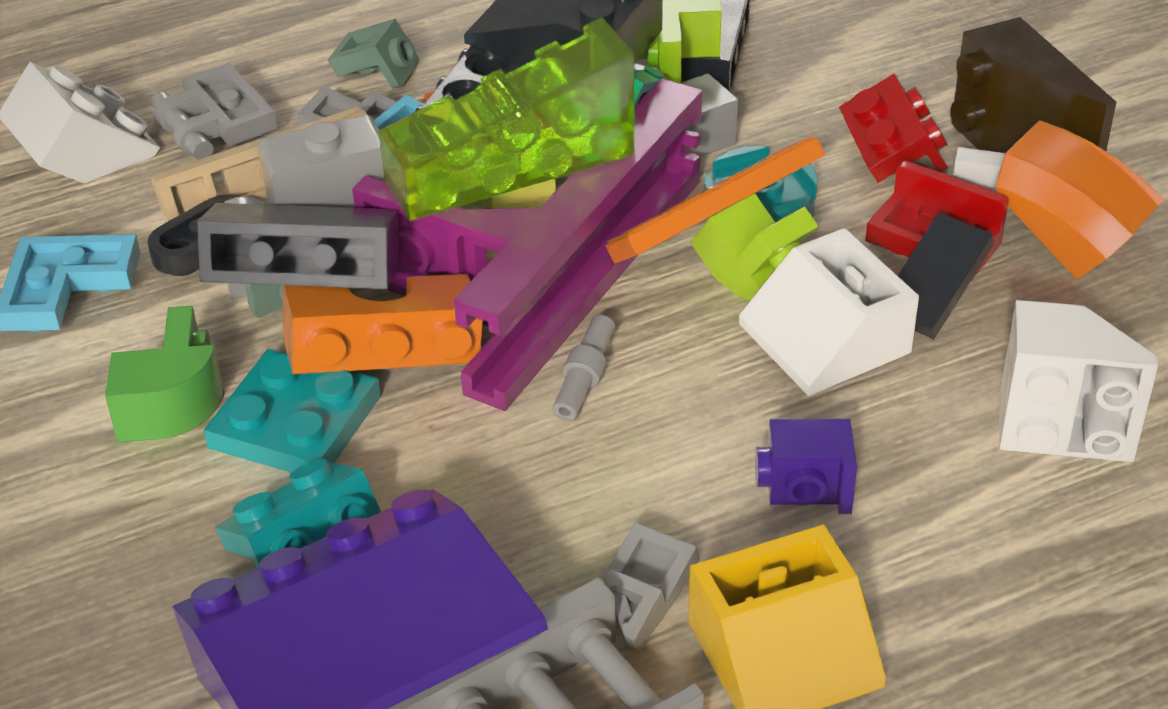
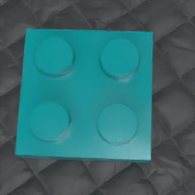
M267 349L205 427L204 435L207 448L291 473L302 465L319 459H326L328 462L335 463L381 397L379 380L375 377L346 370L292 374L287 354Z

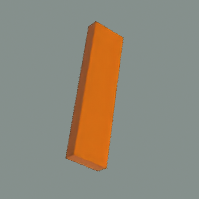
M810 136L781 149L608 240V244L605 246L614 264L635 257L826 154L818 138Z

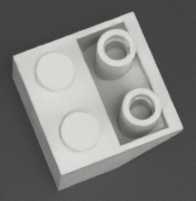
M29 62L0 110L2 122L40 167L84 184L154 157L160 148L145 132L148 126L147 123L139 116L122 107L125 100L118 93L101 84H97L94 89L82 84L83 81L78 76L59 65H53L52 69L49 70Z
M846 228L794 247L739 315V325L810 396L912 353L919 295Z
M1016 300L999 393V450L1134 462L1158 368L1157 355L1083 305Z

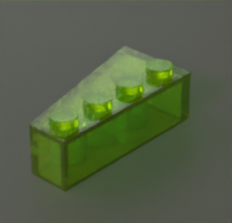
M603 17L584 26L585 35L563 46L554 41L534 51L537 59L508 74L499 69L481 78L482 84L476 90L455 100L451 95H448L378 130L384 181L410 221L635 155L634 52Z

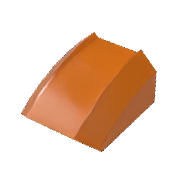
M1040 120L1005 153L996 183V192L1008 197V207L1076 280L1102 263L1127 242L1153 211L1165 201L1143 178L1116 157L1086 139Z

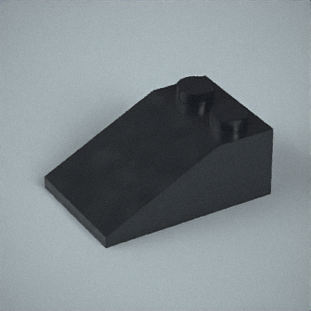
M495 0L466 31L464 43L605 93L613 79L617 76L622 77L624 72H628L662 31L663 0Z

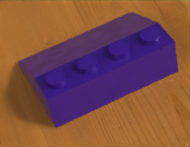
M434 489L407 492L397 497L391 503V508L367 519L353 518L342 521L327 531V537L302 548L291 547L277 550L264 557L259 564L260 567L233 579L218 578L205 582L193 590L191 598L172 606L198 679L222 709H388L548 630L543 613L465 511Z

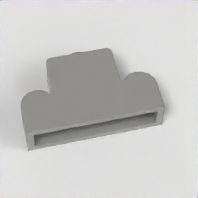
M368 115L333 123H315L306 129L263 138L258 143L267 199L264 202H260L259 199L242 196L224 202L355 208L352 188L367 175L452 204L451 198L435 167L428 160L410 157L400 160L391 166L390 152L374 119ZM226 283L232 300L247 297L245 284Z

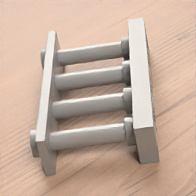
M597 577L539 608L545 616L548 630L388 708L496 709L518 696H526L536 709H576L551 678L579 662H589L629 709H703L704 693L693 683L664 701L661 700L614 647L613 644L616 643L615 595Z

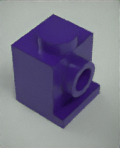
M770 419L768 447H756L755 452L756 486L768 487L770 505L837 504L838 514H852L857 463L851 419Z

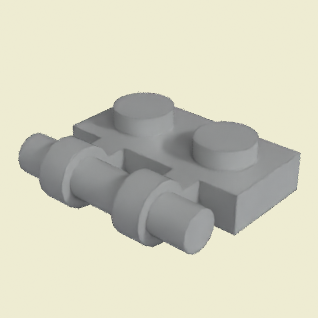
M231 63L182 79L183 92L170 96L167 92L161 91L156 93L151 99V105L157 122L166 131L174 132L173 139L184 153L193 155L197 160L212 155L214 147L209 141L211 139L221 137L230 147L238 143L253 141L262 134L278 129L275 111Z

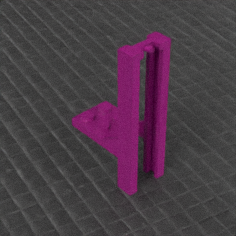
M661 78L541 207L467 210L367 175L352 188L355 208L398 209L399 270L386 290L406 296L407 277L468 274L471 282L454 299L456 325L468 328L476 318L483 320L482 325L489 327V332L494 333V335L461 371L462 394L464 396L506 411L637 257L635 256L614 264L605 246L608 244L607 241L681 203L700 183L701 155L687 152L686 146L696 149L701 142L702 135L698 132L686 130V126L688 124L696 125L702 119V90ZM487 249L497 252L489 263L487 262Z

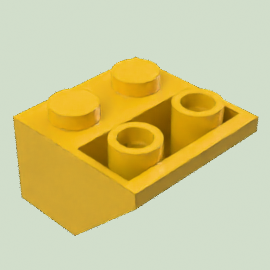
M824 524L690 565L688 623L735 709H822L885 687L886 675L858 576Z

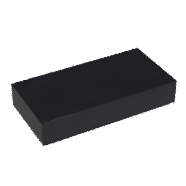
M938 212L898 274V277L919 295L914 331L933 340L935 339L994 246L993 234Z

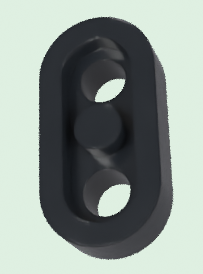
M219 195L209 198L153 230L148 237L147 243L155 269L173 276H187L199 269L197 220L215 203H224L241 196Z

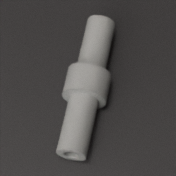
M595 315L592 318L581 345L573 347L563 367L565 380L552 407L553 413L560 419L571 421L576 418L588 389L595 387L606 365V359L603 354L615 329L614 321L608 316Z

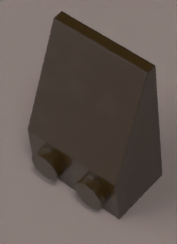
M1021 17L963 32L961 52L956 63L957 82L954 102L950 108V117L954 128L976 149L1006 153L1040 120L1065 129L1107 151L1117 102Z

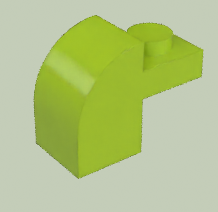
M663 0L662 31L639 59H647L648 67H657L658 71L664 75L663 79L681 84V58L720 57L721 1Z
M754 193L710 217L690 243L716 280L741 299L751 301L794 247L801 245L819 226L806 207L775 223Z

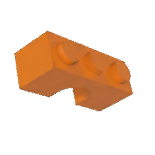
M468 274L407 277L406 296L390 301L363 299L354 295L349 288L283 285V341L292 374L468 364L481 350L483 321L476 318L468 328L456 325L454 299L471 282Z

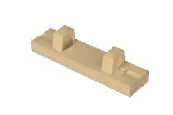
M354 107L271 136L306 129L315 123H333L366 116L365 110ZM262 139L150 176L165 223L205 200L219 195L249 196L264 202L267 196L258 143ZM221 171L227 193L217 185L213 177L214 172Z

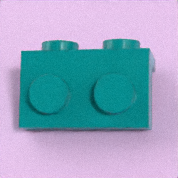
M319 459L294 470L290 474L292 482L272 494L270 492H260L237 503L232 508L234 516L216 525L215 529L226 551L252 559L256 568H258L264 557L277 550L291 547L302 548L327 537V531L342 521L353 518L367 519L380 513L381 509L363 469L328 462L326 459Z

